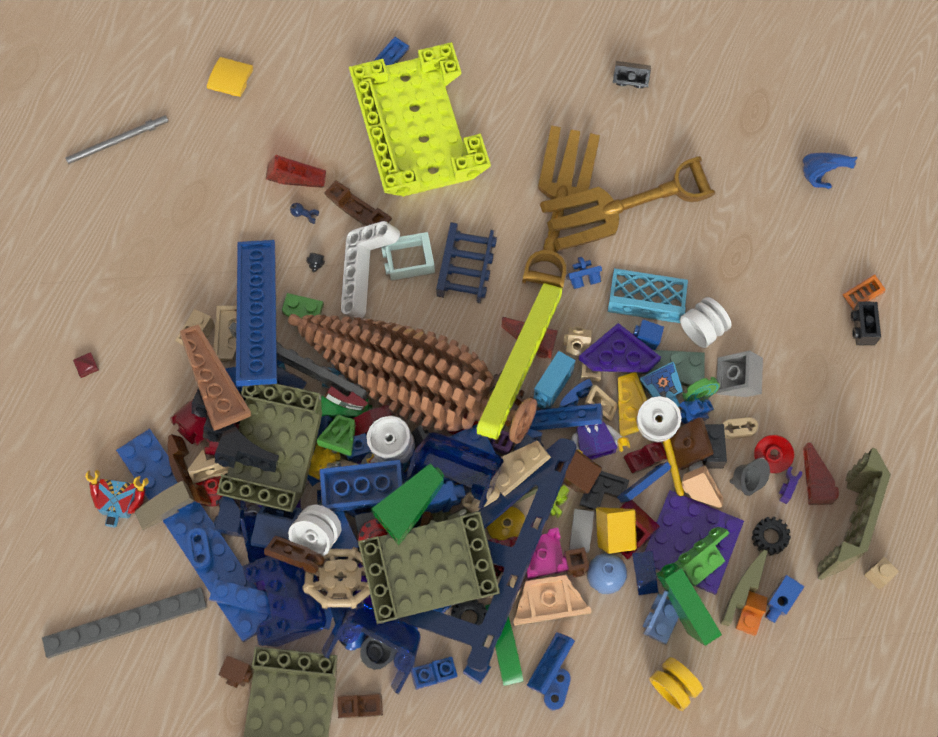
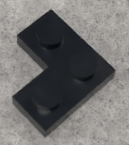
M601 471L589 493H583L579 506L596 511V508L601 505L604 494L617 498L627 489L629 480Z

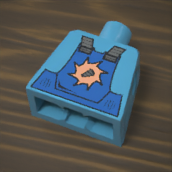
M674 362L639 379L652 398L658 396L669 398L680 407L676 395L682 393L683 389Z

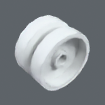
M660 396L650 398L643 403L638 411L636 420L638 430L642 436L650 441H667L674 436L680 427V409L669 398ZM659 415L662 417L661 420L663 421L657 422L655 418H657Z
M394 416L382 417L376 420L368 430L367 444L378 462L401 460L404 464L413 455L415 449L414 438L407 424L400 418Z
M310 505L302 510L298 518L290 526L288 532L289 540L308 547L312 551L324 556L338 539L341 533V523L330 509L321 505Z

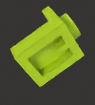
M565 485L559 490L550 512L551 516L555 515L559 518L562 514L557 504L561 506L568 499L569 489Z

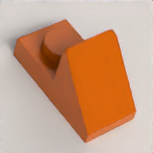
M749 591L736 629L756 636L762 616L766 613L768 597Z

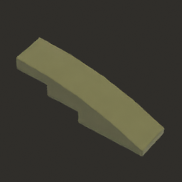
M767 550L761 552L736 585L727 603L721 621L722 625L729 626L732 623L735 609H742L745 606L748 592L752 591L755 593L758 590Z

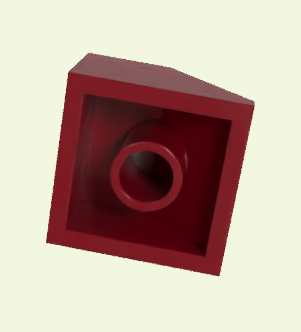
M633 500L627 501L620 507L621 509H635L637 549L620 552L627 560L660 527Z

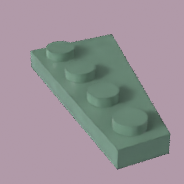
M653 350L661 356L660 362L650 371L640 372L649 374L674 362L681 385L690 386L696 381L705 378V353Z

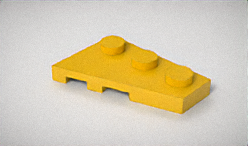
M636 372L618 377L619 434L622 437L639 432L636 422L638 411L643 403L647 401Z

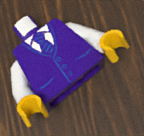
M602 421V424L579 426L576 429V433L571 437V440L577 446L576 449L591 460L615 454L617 446L620 452L623 451V446L630 448L629 439L622 437L610 425H606L604 421Z

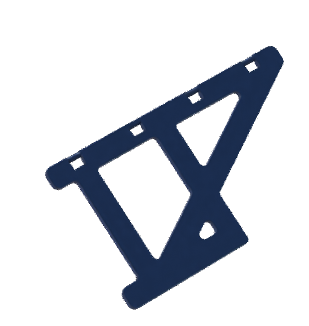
M565 438L558 439L546 450L551 457L508 495L504 496L500 492L499 497L494 502L476 511L481 513L485 529L528 491L538 486L515 545L509 547L487 540L492 563L504 567V572L498 584L500 594L493 596L481 625H476L435 610L395 620L472 646L467 659V665L474 670L485 671L488 668L494 653L493 650L498 638L501 636L540 540L543 527L553 508L567 468L576 451L577 446L575 442ZM559 461L564 462L561 472L556 471ZM536 518H540L541 521L538 528H533ZM512 576H516L518 578L512 588L509 586ZM374 614L368 619L366 626L368 631L373 634L381 627L388 626L390 621L377 624ZM488 635L493 637L489 648L484 646Z

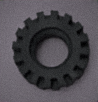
M766 517L755 526L752 532V540H754L753 545L758 547L757 550L759 552L767 550V553L773 556L774 554H779L788 546L791 536H789L790 529L786 528L788 526L786 523H781L783 520H776V517L771 519ZM767 529H773L778 533L779 539L776 543H769L765 540L764 532Z
M477 599L458 603L452 609L451 616L461 619L463 612L466 610L474 611L477 614V621L474 623L476 625L483 623L487 613L484 604L480 603Z

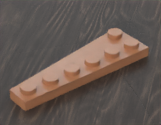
M199 325L181 330L180 337L214 431L251 417V411Z

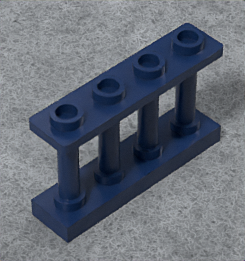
M450 222L436 288L437 297L444 298L445 291L449 292V290L475 294L477 295V303L481 304V300L486 297L487 287H484L485 281H489L490 278L488 265L493 263L494 253H491V250L496 247L497 237H494V230H490L489 237L465 234L458 230V223ZM462 240L486 244V254L459 250L455 247V243ZM462 257L484 261L483 269L481 271L454 266V264H451L452 258ZM454 273L481 279L479 287L450 283L448 276Z

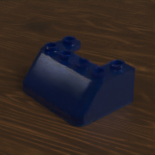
M270 556L243 565L244 576L248 582L257 583L264 580L272 618L260 623L257 627L256 634L259 645L279 647L323 630L326 625L325 611L317 600L304 592L305 570L303 568ZM317 575L313 576V582H318Z

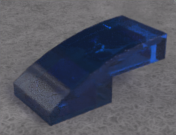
M653 551L632 553L638 596L659 593Z

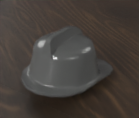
M758 458L749 464L740 465L735 469L734 475L729 481L736 489L750 496L766 485L770 475L769 464L765 459Z
M384 626L376 630L361 645V661L373 670L384 668L402 651L403 637L401 633L391 626Z

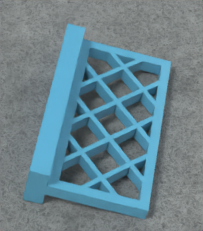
M614 268L607 312L680 323V318L685 314L688 280ZM617 275L625 276L627 281L621 284L617 280ZM638 278L643 279L646 283L639 286L635 280ZM658 281L662 282L665 286L658 290L653 283ZM631 283L636 289L629 293L625 286ZM675 284L683 285V289L676 292L672 286ZM648 286L654 291L649 296L643 291ZM620 289L625 294L624 297L614 296V293ZM667 289L673 294L668 299L662 294ZM639 292L644 299L637 300L633 295ZM658 295L663 302L656 303L651 299ZM676 298L681 303V306L672 305L670 301Z

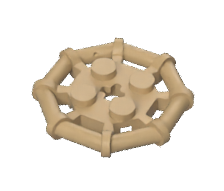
M356 547L352 549H330L323 556L325 560L328 559L324 567H318L317 573L314 574L305 571L303 590L317 600L324 609L328 607H351V609H354L357 604L370 595L368 582H361V576L366 575L364 567L359 568L355 562L356 559L363 565L361 553ZM334 557H348V560H335ZM314 575L320 576L319 582H313ZM342 576L345 578L342 581H338L337 577ZM356 589H357V591H358V590H361V591H360L358 594H356L354 597L352 596V595H353V592H354ZM319 590H325L327 595L324 596Z

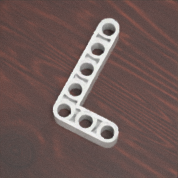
M385 221L352 230L347 235L341 311L351 318L358 317L362 319L366 313L370 250L394 244L400 237V231Z

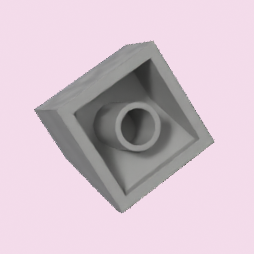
M751 351L719 357L717 380L720 388L716 394L738 397L762 394L763 358Z

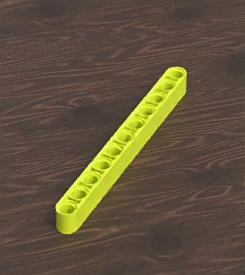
M543 283L480 418L477 434L498 439L562 295L561 287Z

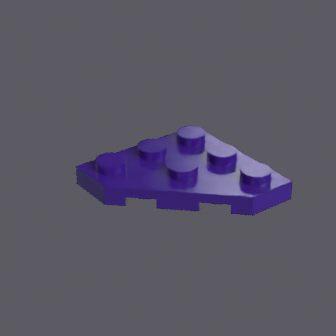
M617 323L580 354L579 360L592 371L648 372L660 362L661 356Z

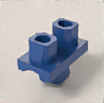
M578 257V263L572 264L573 270L580 269V271L566 275L567 281L570 280L573 289L584 287L582 277L587 275L590 285L600 283L601 265L586 269L587 266L592 265L591 260L584 261L583 257Z
M699 399L683 401L679 404L683 408L680 411L681 421L685 424L699 417L706 421L709 419L708 413L714 410L709 399H705L702 402Z

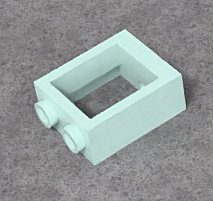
M428 232L401 236L394 244L381 247L383 258L387 257L388 262L384 264L386 275L390 274L391 281L435 273ZM422 246L426 264L394 270L391 256L392 250Z

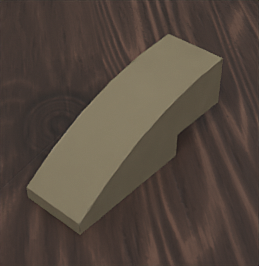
M180 481L150 499L135 511L142 530H145L178 513L180 508L195 500L187 483Z

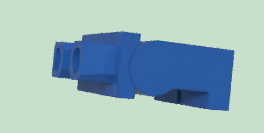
M447 481L424 512H431L432 514L443 510L444 513L449 512L452 506L459 505L461 498L466 496L463 484L453 486L452 481Z

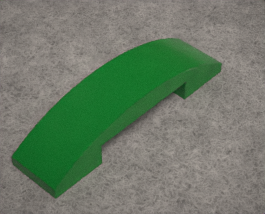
M489 604V605H485V609H487V611H488V608H489L490 604ZM508 616L501 636L498 638L495 646L503 686L524 682L513 630Z

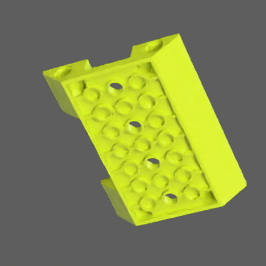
M452 42L418 50V58L385 66L384 59H379L349 67L384 193L404 197L472 180L491 167L482 135L477 134L465 137L463 142L446 90V86L462 73ZM404 76L411 78L407 82L401 80ZM413 106L420 108L417 112L410 110ZM423 136L429 139L425 143L419 141ZM434 167L438 169V172L431 174L428 170Z

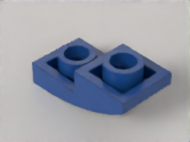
M590 378L568 392L560 402L559 408L578 406V397L584 398L588 396L593 386Z
M452 657L436 660L430 664L410 669L415 690L458 677Z

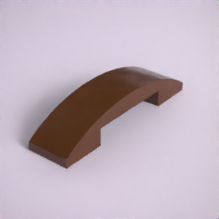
M337 180L324 192L340 209L365 226L382 221L389 223L392 220L390 215L379 208L374 209L353 195L349 188Z
M173 434L169 435L168 457L177 483L180 481L187 483L195 502L210 505L211 500L205 487L193 484L188 473V466L184 457L189 454L183 438Z

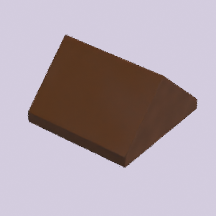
M576 449L565 473L563 484L575 492L588 494L602 467ZM559 461L556 471L561 472L564 462Z

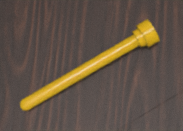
M659 415L657 418H655L657 422L663 421L661 420L662 417ZM668 439L663 441L667 460L672 467L670 471L678 496H683L684 489L671 440Z

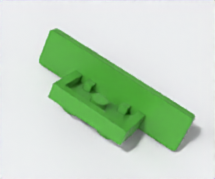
M722 527L713 528L704 539L697 541L692 549L681 554L674 563L683 569L693 586L699 584L725 562L715 545L729 534L727 529Z

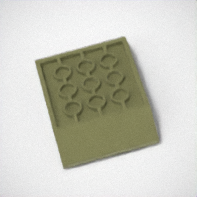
M280 384L243 386L241 396L246 398L245 403L251 411V417L241 420L238 430L250 442L268 452L279 455L278 467L274 473L236 462L234 468L229 467L227 476L221 475L217 494L293 512L304 493L322 418L321 394Z
M872 448L868 453L865 452L862 459L858 460L857 465L854 464L852 470H849L845 481L848 484L846 488L859 493L855 504L858 506L856 512L853 511L849 522L852 523L850 530L846 531L844 541L838 547L835 546L834 550L830 551L823 560H820L817 567V572H820L818 576L820 580L847 569L868 551L891 476L875 448Z
M480 512L412 528L400 545L389 534L358 541L377 624L500 594Z
M255 647L252 661L254 673L243 737H329L337 681L338 656Z

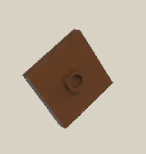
M699 417L680 427L674 436L670 438L676 463L680 470L714 454L703 418Z

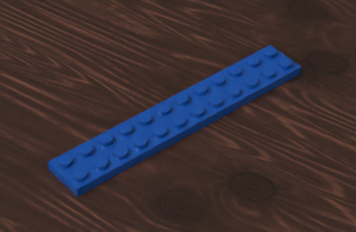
M150 428L116 450L134 478L140 476V483L142 484L143 480L148 478L149 483L144 488L145 495L149 500L177 484L169 463V457ZM194 501L180 508L178 513L163 520L189 561L188 532L193 528H201L208 535L211 562L206 568L198 569L194 567L210 593L215 579L257 589L220 532L215 530L214 523L200 503ZM196 537L195 542H200L201 537ZM200 556L198 562H202L205 557ZM217 602L243 643L278 619L274 616Z

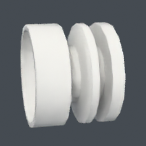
M710 297L702 299L700 303L695 305V309L688 310L680 318L681 326L687 336L702 348H707L716 340L717 336H722L732 326L731 320L724 308Z

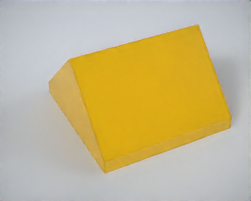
M597 507L598 547L609 554L636 550L635 509Z

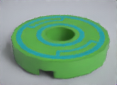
M711 377V380L703 378L690 385L686 389L688 392L683 393L682 398L684 401L699 399L702 402L714 395L720 388V384L715 377Z

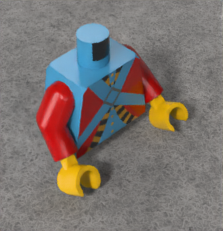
M89 470L85 477L90 482V494L95 508L102 515L107 516L106 526L116 528L119 517L128 519L131 514H134L143 505L145 497L144 487L149 483L148 478L143 480V484L140 483V476L136 477L133 483L106 479L97 481L100 472L96 470L95 477H92Z

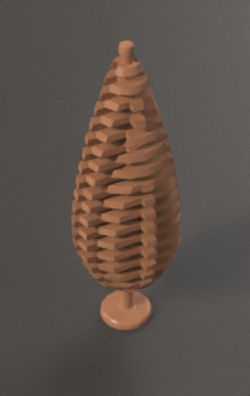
M295 314L289 316L288 323L292 326H297L299 334L303 338L305 337L306 342L310 346H315L314 349L320 355L324 351L323 358L330 363L331 361L332 366L340 371L344 377L350 379L354 385L357 383L364 387L363 389L366 390V393H369L372 399L375 401L377 398L380 399L379 403L383 406L390 404L389 409L396 414L398 409H400L399 415L407 420L409 414H411L410 421L416 425L422 419L424 420L421 424L423 428L429 429L431 424L435 425V430L442 431L444 428L449 432L459 431L462 428L466 430L473 428L474 422L480 421L493 390L491 392L490 390L493 384H495L492 373L488 371L483 359L481 361L475 352H472V354L468 353L470 349L463 344L461 349H459V343L452 339L448 344L446 336L440 335L437 340L434 332L429 331L426 335L422 329L417 328L415 331L411 326H403L392 322L386 323L380 320L374 321L368 318L353 317L354 320L350 324L352 321L350 317H343L342 321H340L338 316L333 315L331 317L322 314L315 316L305 315L302 318ZM527 398L520 404L517 411L511 409L507 420L511 421L509 429L510 441L518 444L526 436L536 413L537 400Z

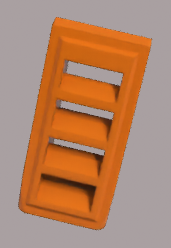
M874 274L844 293L843 297L853 310L857 303H854L850 295L853 294L858 302H869L883 294L886 289ZM872 283L877 291L873 292L869 285ZM864 287H866V289L870 293L869 296L863 290ZM860 291L864 299L861 300L856 292Z

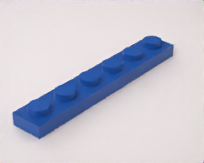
M217 579L214 580L209 598L210 601L327 630L330 628L333 616L329 607L324 609L321 605Z

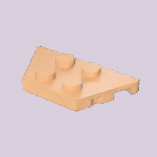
M566 575L530 580L525 582L513 624L515 626L590 614L592 611L581 598L577 589L572 586L571 581Z

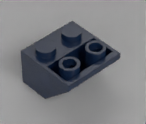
M262 505L257 513L251 545L266 548L274 536L289 540L288 532L290 526L303 509L295 507L293 512Z

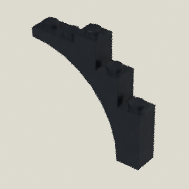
M198 388L192 401L191 414L207 418L203 428V438L211 442H219L215 451V463L223 467L234 468L236 462H239L245 466H253L266 472L271 471L275 473L278 467L279 455L268 452L250 442L239 432L234 424L214 431Z

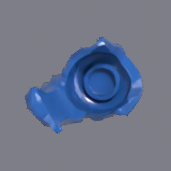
M835 153L808 154L802 160L804 164V177L814 187L830 189L832 188L830 183L821 181L823 175L837 167L853 169L858 158Z

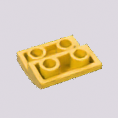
M219 57L209 77L207 88L240 97L247 87V80L253 72V65Z

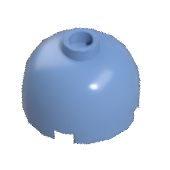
M602 553L590 561L587 580L589 585L599 593L612 594L618 592L627 579V568L619 556L612 553Z

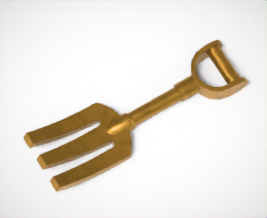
M551 125L538 189L551 199L589 190L600 135L590 133L576 187H572L581 131L570 130L557 183H553L552 179L561 127ZM564 210L552 212L551 219L563 217ZM548 230L543 250L533 253L528 258L522 284H526V281L542 285L546 283L561 287L563 291L566 263L557 253L554 241L559 238L560 230L551 232ZM547 261L559 268L561 276L532 271L530 268L535 263Z
M701 156L681 163L676 169L672 181L621 200H613L605 190L596 187L573 195L542 201L539 205L543 213L597 202V205L549 220L547 226L550 232L584 226L603 220L605 223L576 234L557 238L554 241L557 251L615 235L619 226V214L623 213L624 210L675 194L687 202H698L712 197L716 192L714 189L711 190L700 163L702 161ZM690 167L700 193H689L682 188L678 178L682 170Z

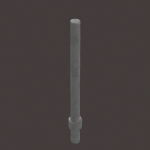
M166 115L153 121L150 119L145 122L146 124L65 157L68 164L143 132L153 131L157 126L169 121Z

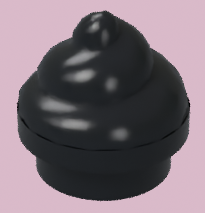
M310 252L306 262L309 264L312 272H316L325 264L324 255Z

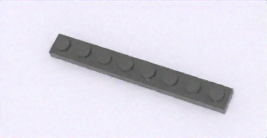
M233 322L229 329L232 336L236 338V323ZM277 342V360L329 387H334L346 396L354 392L366 401L367 394L366 390L363 389L364 387L357 383L355 385L352 384L346 377L333 374L329 368L325 366L320 367L310 358L305 357L304 359L292 349L287 350Z
M200 587L42 637L45 655L47 658L55 657L206 609L207 604L203 589Z

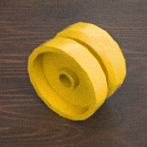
M669 657L662 664L663 671L656 670L649 680L667 702L679 711H684L690 705L689 697L696 698L703 691V687L689 669L678 660Z

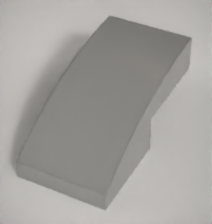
M574 508L569 550L585 547V551L589 553L594 511Z

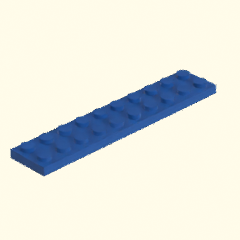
M275 240L238 242L236 386L277 384Z

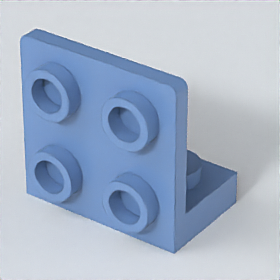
M664 590L662 595L658 593L651 606L654 612H649L642 626L646 628L643 634L665 645L679 618L671 601L666 599L668 594L666 590Z

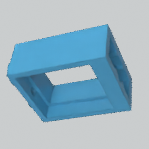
M560 351L557 352L534 388L533 398L537 400V406L541 409H551L573 374L575 360Z

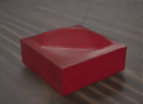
M91 352L73 360L81 378L99 371Z

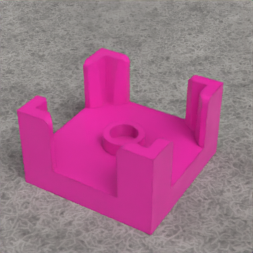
M558 528L549 529L547 534L541 535L526 572L527 580L566 572L568 566L566 558L563 557Z

